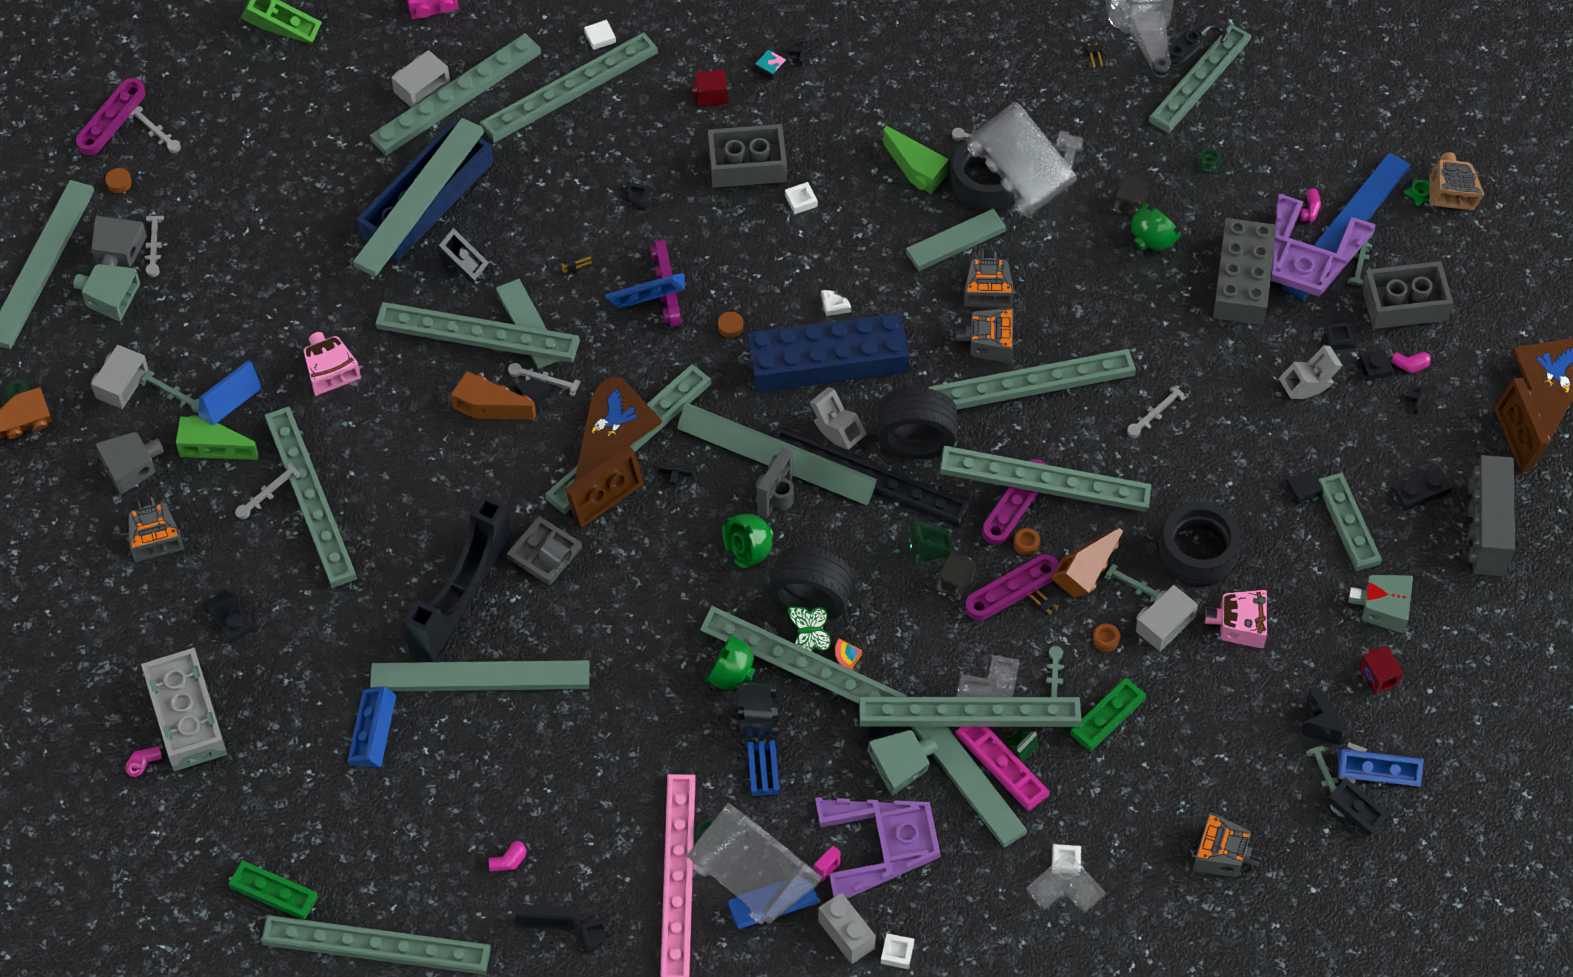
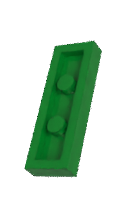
M1125 678L1081 720L1080 727H1073L1071 729L1070 735L1091 752L1146 699V694Z
M243 860L229 882L230 889L302 920L306 919L318 898L317 892Z

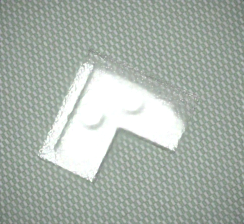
M993 655L988 679L961 674L957 697H1013L1019 660Z
M1066 852L1026 888V891L1044 911L1065 892L1084 914L1106 895V892L1069 852Z

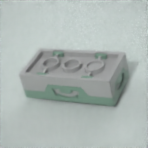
M195 648L141 664L173 771L227 755Z

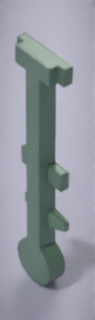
M1368 240L1361 247L1360 253L1354 255V258H1358L1355 278H1348L1347 284L1362 287L1363 280L1360 279L1363 261H1369L1370 255L1365 254L1366 248H1372Z
M151 370L147 371L140 379V385L145 386L148 382L167 392L169 400L176 397L181 400V407L188 404L193 412H199L200 399L193 400L191 398L192 394L184 395L179 392L181 389L178 386H175L173 389L153 378L154 372Z
M1115 564L1111 565L1104 579L1109 581L1111 576L1136 588L1135 593L1139 596L1142 592L1150 595V602H1154L1160 593V589L1155 591L1146 586L1147 582L1142 581L1140 583L1117 571L1118 566Z
M1058 646L1050 648L1049 657L1053 660V664H1047V668L1052 669V678L1047 677L1046 679L1047 684H1052L1051 697H1057V684L1063 685V678H1058V670L1064 669L1063 665L1058 664V661L1063 656V650Z
M1324 746L1309 749V751H1306L1307 756H1315L1325 778V781L1321 782L1322 786H1328L1332 794L1338 780L1337 777H1331L1321 753L1326 752ZM1336 813L1339 817H1345L1342 813Z

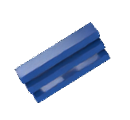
M775 740L765 744L764 741H758V744L747 742L752 796L779 794ZM759 751L762 789H757L754 752ZM765 751H770L773 788H768Z

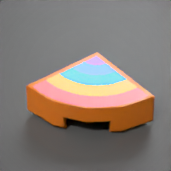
M838 638L835 646V658L838 664L852 670L861 657L862 650Z

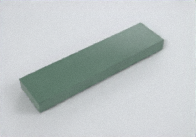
M991 209L906 248V254L919 272L1006 232V226L995 210Z
M520 279L496 288V292L514 325L547 330ZM531 356L537 369L559 361Z
M1343 473L1318 479L1317 481L1323 489L1321 495L1355 571L1381 565V556Z

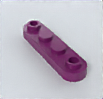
M129 78L123 81L77 135V147L82 154L94 155L98 153L144 99L146 91L141 80Z
M665 239L654 240L655 245L650 246L652 261H657L658 266L654 267L656 280L672 275ZM676 293L660 297V302L666 303V308H663L664 322L670 323L671 328L681 326Z
M1032 459L1029 461L1047 465L1044 461L1039 459ZM1009 487L983 525L982 536L984 540L992 545L1004 543L1039 492ZM991 531H997L999 535H993Z
M1040 555L970 594L966 600L965 610L967 615L974 620H985L1054 581L1051 577L1059 565L1058 560L1051 555ZM1046 569V570H1049L1050 572H1049V573H1043L1041 570ZM975 607H981V608H983V610L978 611V610H975L974 608H975Z

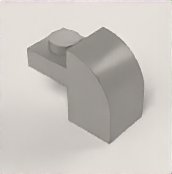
M1323 346L1309 362H1293L1279 380L1291 399H1305L1329 388L1334 383L1331 378L1343 365L1331 346Z
M826 388L810 402L817 416L814 420L816 426L835 445L849 450L867 434L858 415L844 409L835 389Z

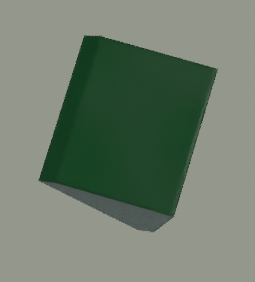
M1019 730L1008 741L1006 746L1023 763L1039 747L1038 737L1035 731Z

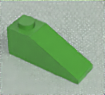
M248 0L240 17L263 30L312 44L322 23L280 0Z
M885 126L883 144L915 187L932 194L948 175L949 159L898 131Z
M196 415L180 417L176 439L180 457L258 460L259 455L255 441L218 423L212 425Z

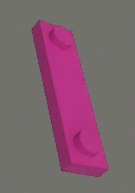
M960 727L955 731V736L1028 812L1049 796L1050 791L988 727Z

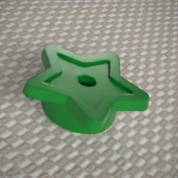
M1413 179L1412 187L1405 190L1404 194L1413 198L1416 206H1420L1424 201L1430 202L1429 182Z

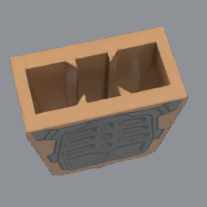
M1448 152L1440 157L1441 160H1438L1429 176L1430 205L1475 210L1483 198L1484 192L1473 165L1468 162L1456 161L1454 153Z

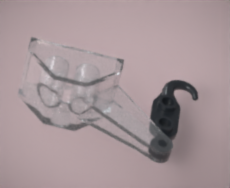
M1106 0L1108 21L1123 32L1132 33L1153 74L1160 78L1168 76L1171 65L1184 63L1200 49L1207 33L1216 30L1222 34L1221 43H1224L1228 37L1227 29L1222 24L1207 22L1197 29L1184 32L1168 46L1166 27L1170 25L1173 0Z

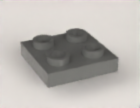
M785 448L781 450L778 456L774 455L768 466L769 470L765 476L761 475L755 486L757 490L756 503L758 515L766 519L774 508L786 510L794 502V486L791 482L793 480V452ZM779 492H785L786 494L780 495V494H778V493H779Z
M539 516L508 551L507 559L550 586L582 549V542Z

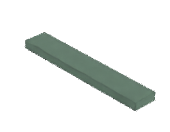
M1230 24L1226 28L1228 32L1227 40L1221 43L1222 34L1149 116V122L1170 133L1247 45L1251 35Z
M910 726L920 740L930 736L933 737L938 747V751L932 754L1003 848L1027 834V829L948 727Z

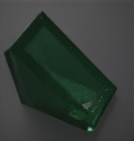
M916 520L910 522L909 543L916 564L956 554L948 530Z

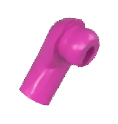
M160 746L135 751L126 764V772L130 776L137 777L144 771L149 762L161 760Z

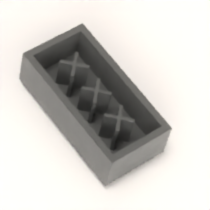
M1226 218L1222 236L1213 318L1264 325L1276 233L1275 224Z
M1481 455L1479 464L1473 467V479H1469L1468 494L1472 495V501L1469 502L1468 517H1473V524H1470L1468 539L1473 540V547L1469 549L1468 560L1469 563H1473V574L1506 576L1515 551L1514 458Z

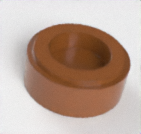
M123 168L112 169L105 178L108 189L113 193H123L132 185L130 173Z
M726 312L719 317L718 330L722 336L734 338L742 333L744 328L743 318L738 313Z
M1030 528L1020 529L1014 536V549L1024 556L1035 554L1040 547L1039 534Z
M1101 624L1095 628L1093 644L1098 650L1110 652L1118 647L1120 632L1114 625Z

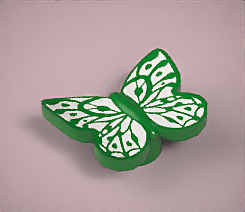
M803 606L788 607V614L792 622L798 627L797 631L799 633L794 644L809 651H813L814 647L822 651L827 650L830 647L831 639L829 634L823 630V625L827 620L826 609L819 606L809 611L808 608Z

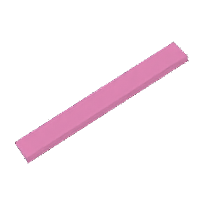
M668 774L660 977H689L695 775Z

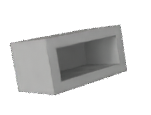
M429 50L421 56H417L413 62L405 68L398 70L391 77L394 93L411 108L450 82L448 66Z
M117 345L114 351L107 355L100 372H97L92 378L91 386L95 398L123 409L139 385L140 379L149 370L145 356Z
M1173 585L1168 591H1161L1149 609L1145 607L1136 617V632L1157 650L1161 651L1196 618L1198 604Z
M843 893L838 894L819 907L818 922L851 964L875 949V934Z

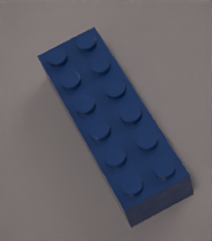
M451 121L356 219L360 238L367 242L371 239L457 123ZM481 138L477 141L393 253L392 258L399 261L493 163L491 144Z
M901 313L748 333V352L755 392L909 372V351Z

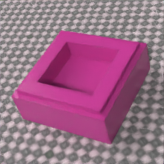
M832 846L814 864V877L820 882L824 881L830 875L829 873H832L840 865V851L836 847Z

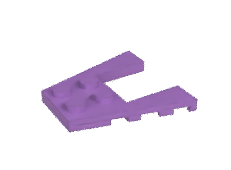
M1279 194L1271 281L1320 297L1374 233L1376 225L1351 217L1337 253L1289 238L1302 209L1303 201Z
M815 798L820 827L875 817L884 863L829 873L834 897L843 893L846 898H850L941 857L930 802L894 801V803L878 802V800L858 802L837 798V801Z

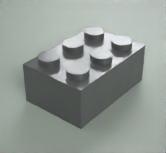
M782 124L708 130L712 188L787 182V161Z
M1441 261L1368 269L1365 272L1362 290L1373 329L1449 320L1453 300Z

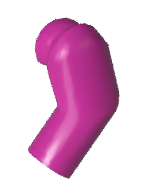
M1309 189L1306 192L1308 209L1302 208L1299 218L1302 222L1308 221V223H1311L1317 217L1321 201L1316 189Z
M1396 352L1391 360V364L1409 373H1415L1427 368L1431 357L1426 352L1417 353L1410 357Z
M514 841L503 857L489 858L490 872L516 869L526 855L524 844L520 841Z

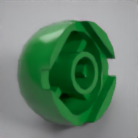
M1143 203L1137 209L1131 221V230L1136 237L1134 243L1144 251L1147 248L1152 251L1169 249L1181 237V232L1175 233L1173 230L1176 226L1156 208L1151 212L1147 209L1149 204Z
M744 513L728 518L729 522L723 525V540L727 552L732 550L737 557L732 559L734 563L741 568H749L766 559L772 549L773 532L771 527L762 518L754 514Z
M731 635L718 654L713 668L711 667L705 682L721 690H733L737 688V684L749 682L755 672V669L752 668L754 656L750 647L741 639Z

